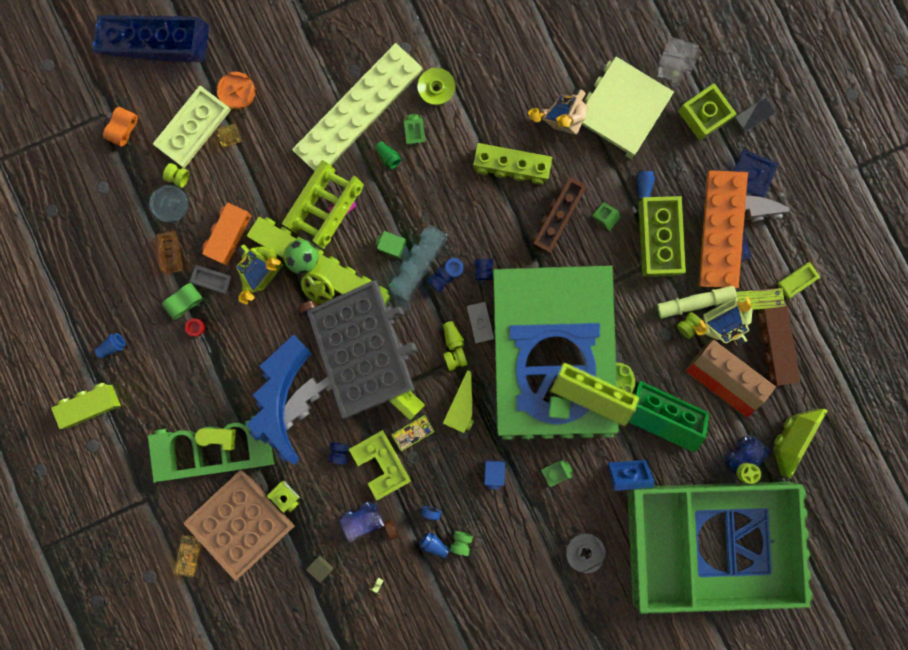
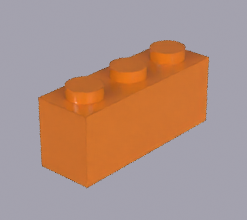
M227 202L226 206L221 208L220 218L212 226V234L209 240L205 241L202 248L203 255L228 266L252 216L249 212Z

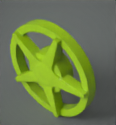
M310 272L302 278V291H304L309 299L316 301L317 304H323L333 299L334 288L326 277L316 272ZM311 277H316L322 280V282L318 280L314 281ZM306 279L308 280L310 287H306ZM324 284H326L327 287L329 288L330 294H328L327 292H325V291H326V287H325ZM320 296H323V297L328 298V299H326V300H321V299H320Z

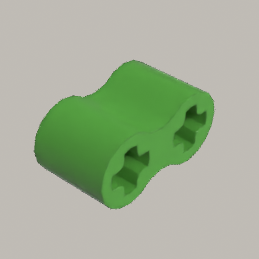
M189 283L164 300L162 305L171 318L176 320L198 305L203 298L193 284Z

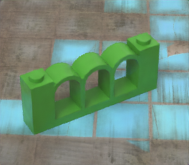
M245 421V423H232L224 429L240 427L246 432L250 460L231 462L230 450H223V444H220L223 464L204 466L202 446L195 440L196 433L188 430L173 433L166 432V429L155 430L154 435H148L153 482L274 464L272 447L260 439L256 441L249 434L251 430L246 425L249 421ZM213 426L201 428V429H206V428L221 429V428H219V427H213ZM181 435L189 437L192 441L195 468L177 469L175 442Z

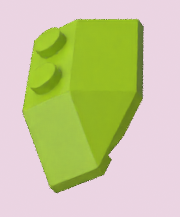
M814 409L792 415L786 419L783 425L785 428L782 434L776 437L774 441L776 445L773 448L781 476L792 478L794 471L828 410Z

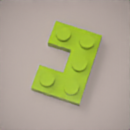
M384 430L349 449L358 466L375 457L384 474L367 483L376 500L411 482Z

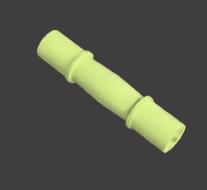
M734 286L716 290L712 289L711 292L657 304V309L662 319L678 314L682 315L683 312L724 304L737 297Z

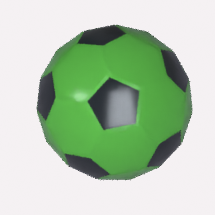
M297 239L290 242L285 248L283 258L289 270L297 274H306L315 268L319 256L315 245L310 241Z

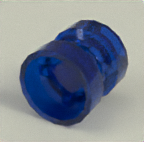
M493 259L475 260V267L477 268L475 280L494 279V273L492 272V267L494 266Z
M439 267L436 270V274L430 276L427 281L437 292L441 293L444 290V286L450 284L453 278L442 267Z
M330 442L331 454L328 456L327 462L347 464L348 458L346 453L349 451L350 445Z

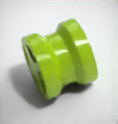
M743 463L736 471L738 479L748 484L756 483L761 476L760 469L754 464Z

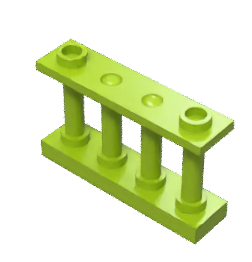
M324 160L320 162L282 222L286 228L294 233L302 229L314 236L313 242L322 249L331 241V237L364 186L355 176L349 182L335 175L336 170ZM329 181L345 188L340 198L324 190ZM319 197L335 204L330 214L314 206ZM309 213L325 220L319 230L304 222Z

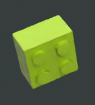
M715 83L684 103L678 110L699 141L722 127L736 115V112Z

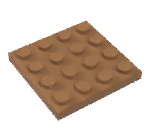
M243 469L183 523L235 581L295 526Z

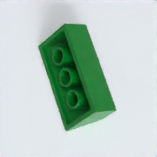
M642 381L638 382L633 395L639 398L635 411L628 422L695 453L706 439L709 412Z

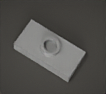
M486 302L467 306L475 344L493 340L494 336Z

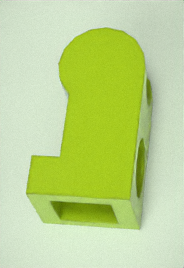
M200 429L195 435V440L201 446L223 444V450L235 449L236 430Z

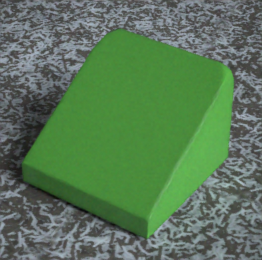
M605 202L592 215L607 230H611L621 217L618 210Z
M551 397L549 417L569 419L571 401L566 398Z

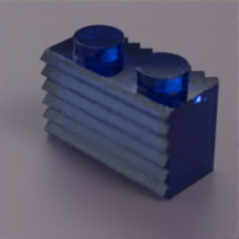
M743 436L738 441L739 447L735 451H730L725 459L727 461L724 465L735 474L737 468L743 463L754 464L759 467L771 450L755 436Z
M368 501L359 506L360 510L353 512L351 509L341 514L342 518L339 519V523L348 542L385 525L376 502L371 504Z

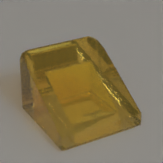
M236 123L217 129L219 140L223 147L241 142Z

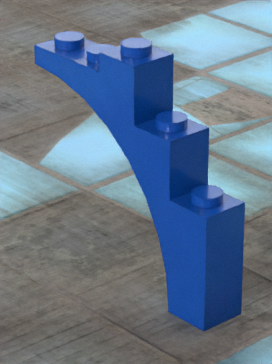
M295 335L289 338L259 366L264 371L263 377L267 380L253 394L257 399L255 404L261 411L246 424L251 430L249 434L256 441L260 439L264 443L267 442L273 449L277 448L279 450L278 456L284 462L289 461L292 464H295L300 458L293 450L287 436L285 403L295 375L302 364L312 355Z

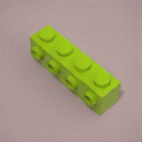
M478 143L473 170H476L479 174L494 173L495 176L500 178L510 176L514 177L513 179L517 181H525L526 179L531 180L534 184L543 185L549 179L552 157Z
M566 363L563 364L551 389V392L623 426H626L635 411L639 398Z

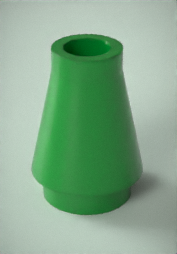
M383 141L375 146V150L385 167L394 169L400 164V154L387 146Z

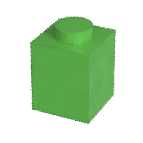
M386 231L383 232V235H379L376 241L378 252L396 259H400L406 244V239Z

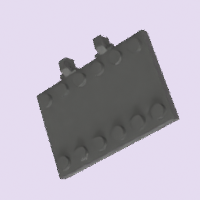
M373 280L307 311L342 419L350 418L415 390L405 361L409 360L408 355L417 352L416 345L409 343L403 346L401 343H398L392 325L395 324V319L405 315L404 311L399 306L393 309L390 306H385L377 281Z

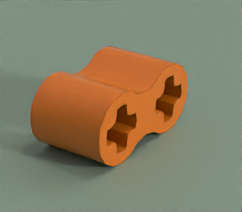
M117 107L112 114L109 124L104 129L103 138L123 147L137 123L138 116L128 110Z

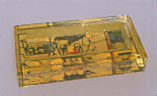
M182 535L173 574L191 578L195 576L201 543L195 536Z

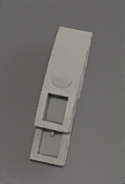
M746 196L745 220L752 219V222L764 220V217L779 219L783 217V214L789 212L788 207L773 200Z
M326 377L319 383L315 378H311L289 399L285 405L286 430L294 425L292 423L297 418L302 420L310 414L308 411L312 407L308 401L313 403L321 397V392L332 390L329 377Z

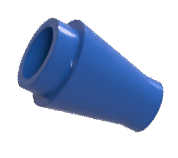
M638 171L636 179L639 198L650 197L655 180L654 172Z
M118 333L110 334L95 349V353L99 358H103L121 351L125 346V341Z
M427 532L420 542L422 550L440 556L443 559L450 550L433 533Z

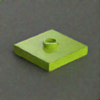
M412 392L390 400L409 420L425 406Z

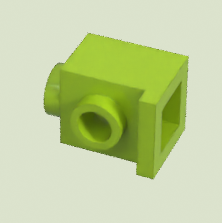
M285 481L281 482L267 495L283 513L287 510L291 512L298 505L296 501L300 498ZM282 495H285L287 497L286 502H282Z

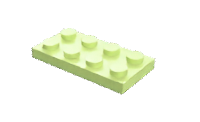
M199 86L153 145L185 168L231 109L203 87Z

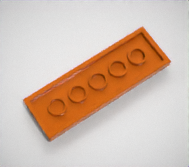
M707 171L699 286H734L739 288L748 172Z

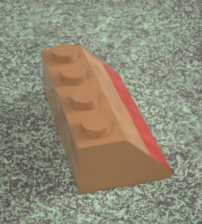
M715 340L707 341L685 370L686 373L746 418L765 403L776 388V386Z

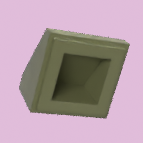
M319 555L306 570L321 583L334 568Z

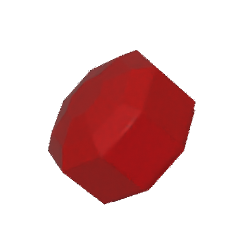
M191 318L185 323V331L191 337H199L205 331V324L200 319Z

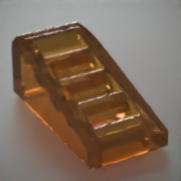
M176 231L156 234L159 269L164 274L182 271ZM165 240H172V242L163 243Z

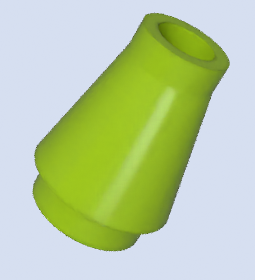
M450 321L443 324L446 347L450 351L463 347L464 339L455 327L454 322Z

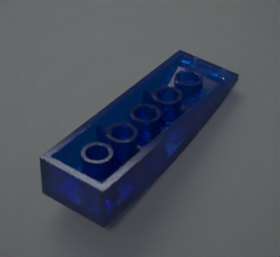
M97 15L92 51L94 53L146 60L205 62L210 26L200 17Z

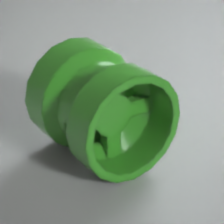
M454 531L453 538L455 541L451 544L450 551L455 554L468 556L470 551L468 544L472 542L473 536Z

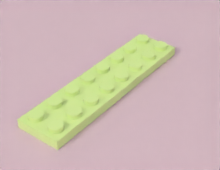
M395 43L292 149L293 152L314 171L322 160L332 165L423 71V68Z

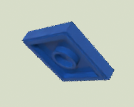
M646 460L607 463V469L614 490L654 488V480Z

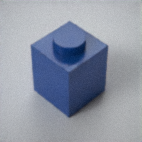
M485 460L484 485H488L489 489H500V486H504L505 461Z

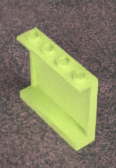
M615 57L614 61H609L603 71L606 73L603 78L599 76L594 84V87H596L593 93L589 92L584 102L588 106V111L581 125L627 152L625 156L632 160L674 91Z

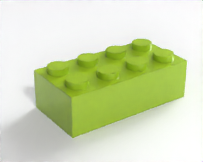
M682 196L643 197L639 201L642 277L681 276L686 273Z

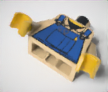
M576 88L571 96L562 94L552 107L541 110L540 112L537 108L529 110V118L534 122H539L542 118L555 130L577 134L588 111V106L582 102L586 93Z

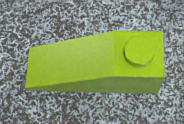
M468 370L443 424L463 433L465 430L469 431L474 422L471 419V372Z

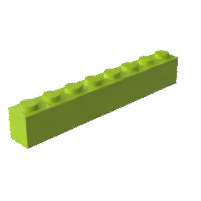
M258 217L247 237L263 247L274 249L276 255L284 259L285 248L290 242L297 239L292 237V232L286 228L281 227L279 229L274 226L275 222L268 217H265V219ZM316 247L319 256L318 263L310 272H316L326 277L338 293L345 294L371 282L365 276L360 278L355 275L356 271L352 268L340 266V261L330 256L328 259L323 255L324 252ZM379 286L386 306L391 298L388 295L389 291Z

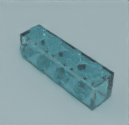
M432 225L428 229L425 228L420 235L422 240L411 249L410 254L412 256L409 261L405 260L400 267L402 272L399 277L395 276L390 283V287H392L391 293L406 302L410 300L447 240V234Z

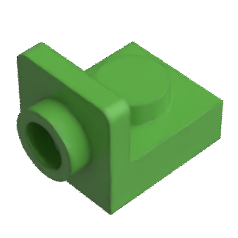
M418 114L407 115V118H404L406 144L425 142L422 116L418 117Z
M562 459L541 469L549 487L565 479L572 478L570 473L573 471L567 461L564 463Z

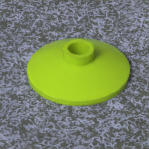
M431 68L420 76L418 92L421 98L429 104H444L452 98L455 92L454 78L448 71L442 68ZM435 86L440 87V90L434 91L433 88Z

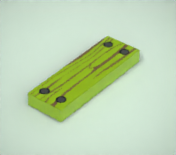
M783 288L736 292L739 302L746 301V297L749 298L752 310L785 306Z

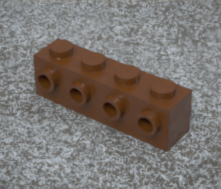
M572 177L569 178L567 183L563 181L558 190L561 193L559 198H554L549 207L552 209L549 216L545 214L540 223L543 226L541 231H536L531 239L534 242L532 248L549 256L587 187L585 184Z
M788 306L760 310L757 320L762 329L760 338L765 347L764 361L768 365V381L774 386L801 383Z

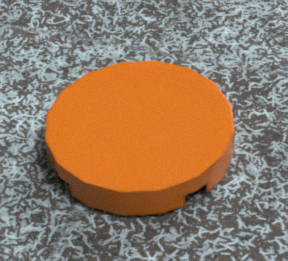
M231 72L220 79L217 85V95L220 101L230 109L241 110L252 103L255 97V87L247 75L241 72Z

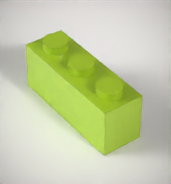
M101 383L94 386V390L90 392L82 391L75 394L76 397L71 400L66 398L58 401V405L51 409L59 429L71 428L120 407L121 405L113 385Z

